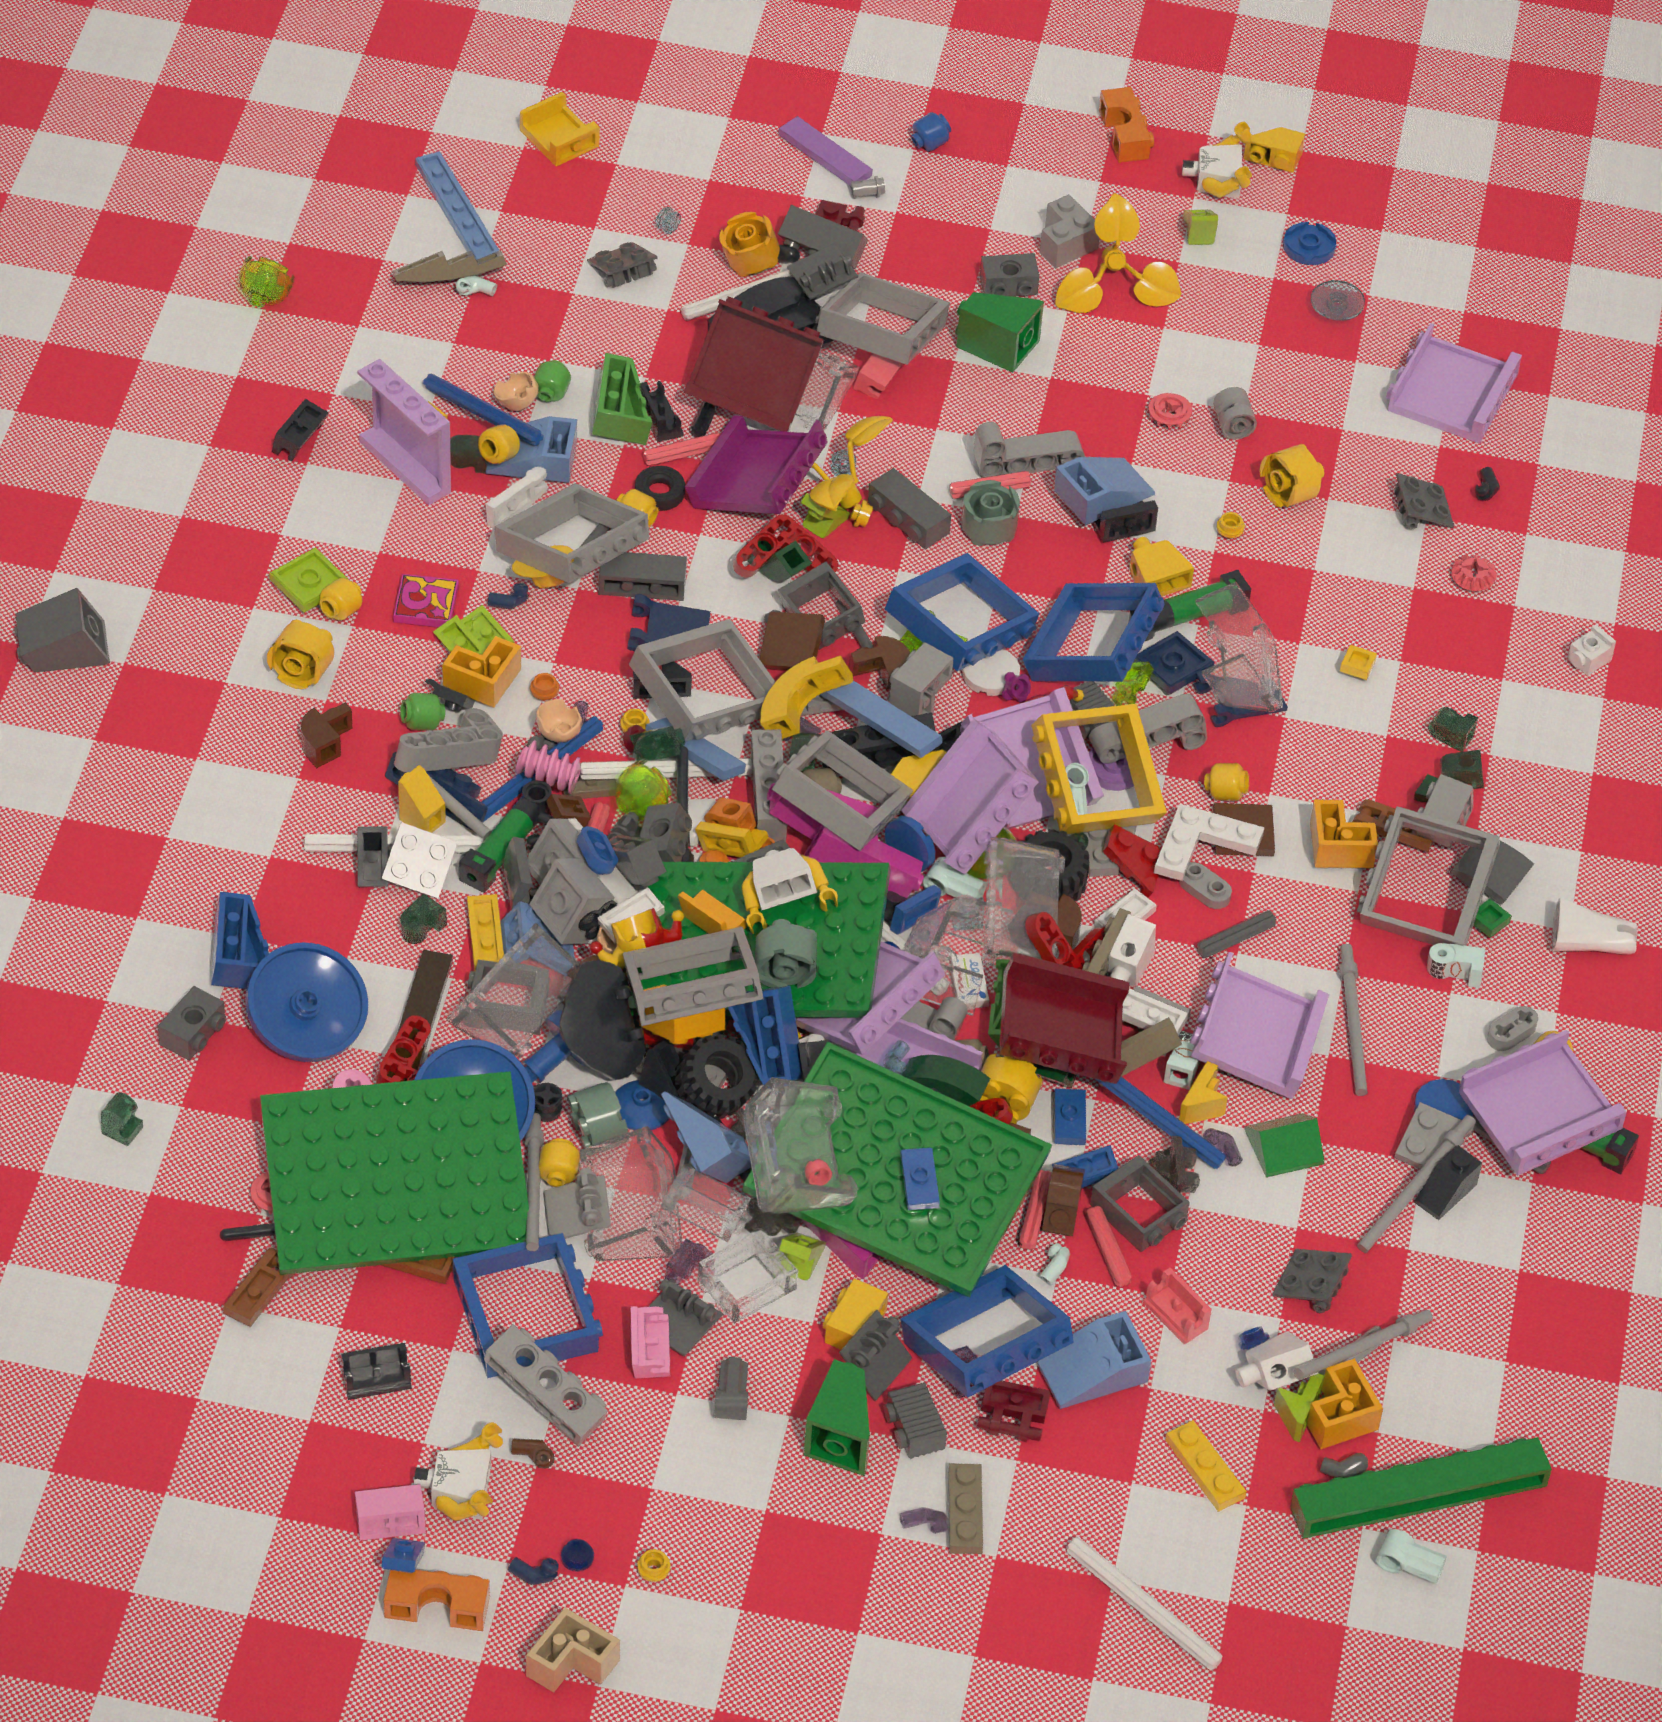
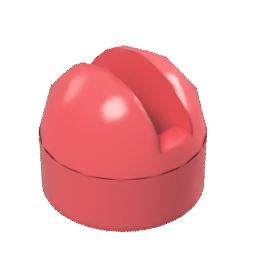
M816 1159L813 1162L809 1161L805 1166V1177L811 1186L820 1187L830 1181L832 1171L825 1161Z

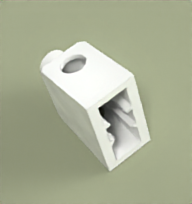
M1128 914L1109 954V977L1128 981L1132 987L1137 986L1155 954L1156 924Z
M1287 1331L1248 1350L1246 1357L1249 1364L1236 1369V1376L1243 1388L1257 1382L1267 1390H1273L1299 1381L1294 1376V1369L1314 1360L1309 1344Z

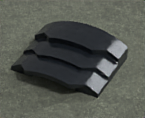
M794 277L774 278L757 284L734 297V299L743 302L741 307L752 311L753 306L769 312L767 318L778 321L780 316L795 322L793 326L795 329L804 331V328L808 327L817 331L818 323L815 320L819 315L821 306L813 299L810 300ZM714 315L708 320V330L710 328ZM819 336V338L824 340L822 348L831 346L832 341H834L833 339Z

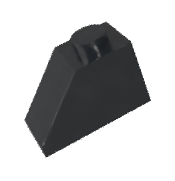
M1459 1145L1456 1146L1438 1163L1417 1195L1414 1203L1437 1220H1440L1477 1185L1482 1162Z

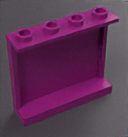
M733 415L685 486L693 508L781 514L828 443L820 420L815 421L808 433L748 429L743 416Z

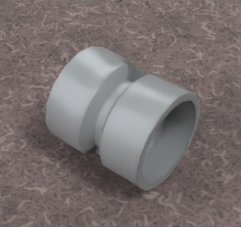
M1229 387L1220 391L1215 396L1213 406L1224 436L1236 440L1245 438L1254 432L1257 421L1244 389Z

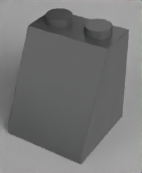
M78 588L15 613L17 626L14 627V631L19 640L17 654L23 664L27 663L34 673L103 666L110 663L105 622Z

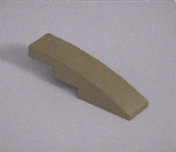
M501 250L477 260L472 251L446 260L443 251H440L393 270L392 273L396 281H443L481 274L505 266L507 263Z

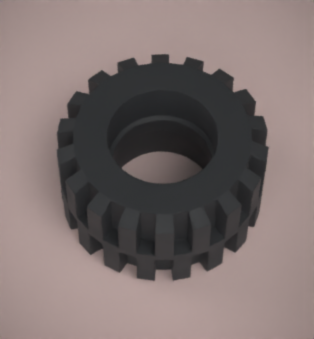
M1048 829V832L1039 830L1036 831L1035 835H1027L1025 841H1021L1018 849H1016L1013 882L1015 883L1016 891L1021 892L1020 897L1027 900L1030 893L1033 892L1059 902L1062 895L1065 894L1074 901H1078L1081 898V894L1086 890L1090 863L1089 852L1085 851L1086 846L1083 842H1077L1078 838L1076 836H1068L1067 832L1062 830L1060 833L1054 832V829ZM1044 868H1055V869H1058V870H1057V871H1051V870H1047V869H1044Z
M717 1034L714 1038L709 1035L704 1037L702 1041L699 1040L680 1060L681 1063L676 1069L678 1075L675 1077V1085L681 1086L677 1090L679 1097L684 1096L686 1098L685 1101L711 1117L716 1115L719 1119L735 1114L756 1092L758 1087L755 1085L760 1080L758 1074H755L756 1070L747 1051L744 1049L746 1044L743 1042L737 1044L735 1042L736 1038L732 1036L724 1039V1034ZM705 1065H714L722 1069L729 1079L730 1088L723 1089L712 1084L706 1075Z

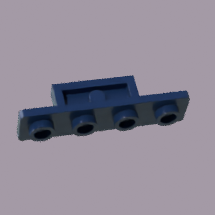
M394 752L385 777L398 785V781L407 772L398 770L395 767L394 761L397 752ZM451 768L426 771L432 779L483 823L488 807L476 799L482 787L472 782L473 780L469 776L457 773ZM445 806L446 815L448 817L452 818L453 820L457 821L469 830L473 831L469 826H467L460 818H458L451 810H449Z

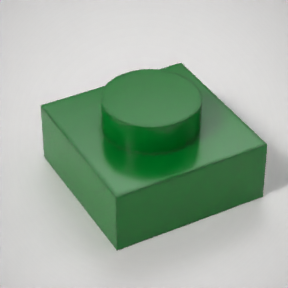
M1489 898L1480 905L1474 926L1491 938L1510 923L1512 915Z

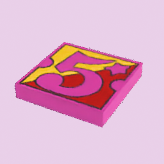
M402 574L393 622L440 627L453 618L459 580Z

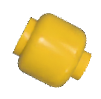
M497 425L482 432L479 437V452L487 462L492 464L503 463L517 455L520 448L519 437L510 426Z
M631 489L626 494H620L616 500L648 514L649 528L654 524L659 509L656 507V501L653 497L639 490Z
M339 578L326 586L320 593V608L327 617L340 621L355 613L362 605V592L359 585L349 579Z
M1216 763L1211 768L1210 773L1205 775V790L1210 791L1212 798L1216 801H1239L1243 794H1247L1249 790L1248 771L1243 770L1242 766L1238 763Z
M556 1138L541 1148L538 1166L540 1177L553 1187L569 1184L577 1177L580 1152L571 1141Z

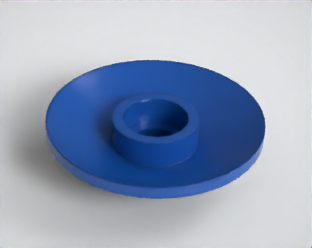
M639 1080L628 1082L615 1092L621 1106L622 1120L625 1119L628 1129L651 1131L661 1127L669 1120L663 1107L666 1104L664 1099L639 1085Z

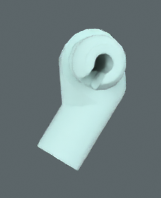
M472 275L460 278L456 282V289L459 294L466 296L477 292L494 296L497 284Z
M1055 1243L1049 1248L1048 1256L1052 1260L1039 1275L1044 1282L1051 1286L1065 1270L1070 1257L1069 1249L1066 1246L1062 1247L1059 1243Z

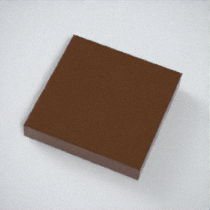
M769 612L759 660L766 669L789 670L798 663L813 656L817 659L826 618L822 614Z
M1214 803L1213 813L1264 827L1263 837L1255 856H1274L1275 840L1272 805ZM1215 845V854L1254 856Z

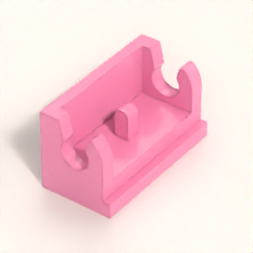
M631 1307L632 1367L635 1379L670 1376L668 1314L663 1313L662 1307Z
M421 1484L355 1491L360 1541L426 1533Z

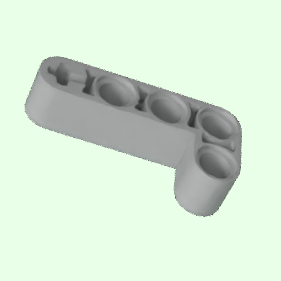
M986 422L981 424L975 431L973 453L982 477L1028 471L1029 473L1056 470L1057 466L1073 459L1085 457L1077 433L1071 430L1003 439L998 424Z
M1181 694L1139 710L1149 748L1179 737L1185 749L1194 750L1201 747L1207 740L1205 718L1191 694ZM1116 721L1102 724L1091 731L1089 739L1101 762L1112 763L1126 758Z
M470 708L464 711L460 728L403 734L399 740L394 765L398 770L411 772L418 765L422 766L425 771L491 764L497 761L503 732L485 711Z
M955 997L945 998L938 1010L918 1001L900 1019L916 1023L922 1028L937 1034H943L949 1039L955 1040L964 1023L968 1008L963 1001Z

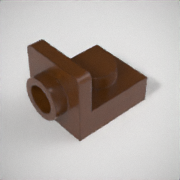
M551 794L546 801L554 819L576 818L582 827H586L591 819L580 796Z

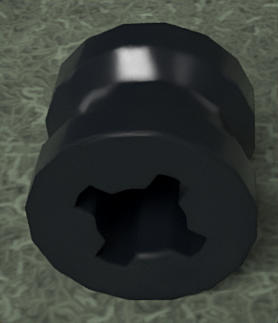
M549 1082L537 1085L534 1088V1113H538L543 1122H552L558 1119L562 1113L561 1089Z

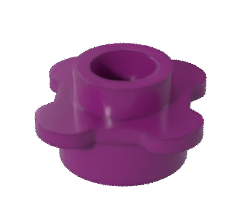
M1013 672L1006 673L1004 676L1005 689L1002 691V697L1005 700L1016 699L1018 702H1024L1031 691L1029 677L1026 674L1018 676Z

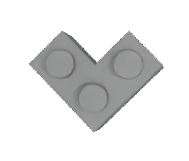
M1069 194L1047 204L1045 228L1042 229L1039 253L1055 269L1097 250L1099 246V236L1094 229L1095 219Z
M924 642L917 651L913 650L909 654L907 661L900 668L897 667L892 672L889 680L891 692L888 702L910 716L930 712L934 714L935 694L952 678L953 657Z
M1440 774L1437 783L1432 782L1428 788L1426 798L1429 800L1425 808L1420 807L1418 812L1466 826L1473 810V786ZM1417 831L1418 836L1451 848L1453 841Z

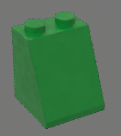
M973 292L966 301L963 300L957 310L959 322L955 330V335H957L956 347L1013 373L1040 341L1044 301Z
M834 1359L806 1419L804 1456L865 1476L870 1439L865 1370L853 1363Z

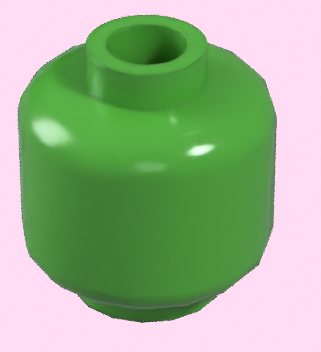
M557 360L541 363L534 375L539 385L537 396L545 402L561 400L565 396L571 382L569 370L562 362Z
M411 693L401 703V721L406 723V726L413 731H433L438 727L440 721L445 719V705L441 704L438 696L433 693Z

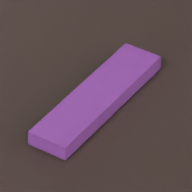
M795 117L779 128V136L851 186V181L867 180L872 176V168L800 117Z

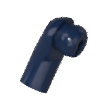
M516 583L513 586V592L509 594L490 592L488 606L513 609L527 601L529 588L524 583Z
M516 1557L510 1563L508 1571L530 1585H538L552 1582L558 1576L559 1564L552 1558H546L541 1562L540 1566L532 1567Z

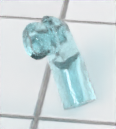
M898 1040L884 1057V1068L900 1075L904 1073L906 1063L901 1060L910 1050L907 1043Z

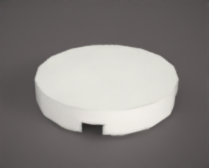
M1002 649L992 657H986L973 666L969 665L963 668L962 676L966 685L977 693H980V691L987 692L988 696L1002 695V691L1005 689V674L1013 672L1019 676L1020 665L1017 658L1010 652Z

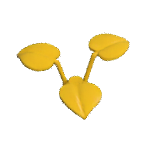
M1112 194L1095 217L1094 229L1099 238L1108 243L1115 241L1112 246L1106 247L1102 252L1104 263L1100 265L1101 268L1097 276L1094 278L1092 272L1086 267L1070 271L1058 287L1055 305L1058 308L1076 313H1087L1097 308L1103 296L1102 288L1097 282L1101 280L1106 268L1113 271L1125 268L1140 279L1134 286V294L1146 305L1165 306L1181 297L1182 293L1178 277L1173 268L1168 264L1159 261L1152 262L1144 268L1142 275L1126 263L1125 254L1119 248L1120 242L1133 241L1138 235L1140 222L1135 209L1119 194Z
M867 417L856 422L846 432L845 437L849 441L847 449L851 475L841 474L830 479L814 462L811 468L815 469L825 480L817 484L810 492V498L814 503L823 508L836 511L839 503L842 508L847 509L861 501L862 496L855 485L859 480L856 476L853 447L854 445L862 446L874 439L893 421L891 417Z

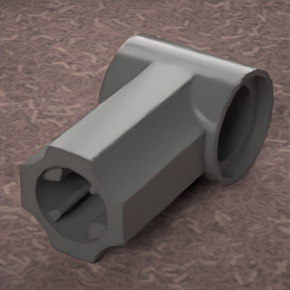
M729 1357L721 1361L719 1389H716L714 1418L747 1419L748 1392H746L748 1363L744 1362L740 1357Z

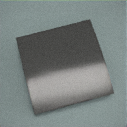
M518 837L511 839L504 857V874L511 910L519 901L527 904L531 902L529 889L532 886L525 841L524 838Z
M1500 840V847L1485 893L1501 906L1529 872L1534 863L1519 851ZM1471 846L1450 871L1468 888L1471 886L1482 853L1481 849Z

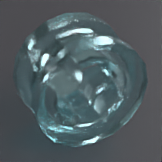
M665 207L658 213L655 225L657 228L662 229L664 233L671 234L678 228L681 222V215L676 211L674 212L671 207Z
M840 450L835 452L831 458V472L836 476L841 474L851 475L848 451ZM854 455L855 470H856V456Z

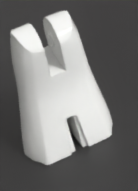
M1562 898L1558 899L1553 919L1552 952L1600 951L1615 954H1634L1636 952V923L1596 912Z

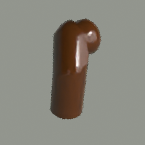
M512 1438V1455H528L542 1469L549 1468L554 1463V1453L543 1440Z

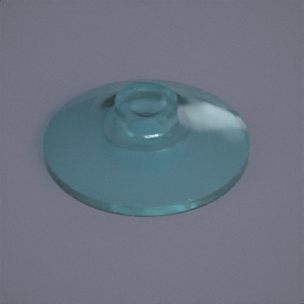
M1331 280L1323 282L1314 288L1311 294V304L1316 312L1328 319L1349 320L1355 318L1363 311L1365 298L1363 293L1353 284L1345 281Z

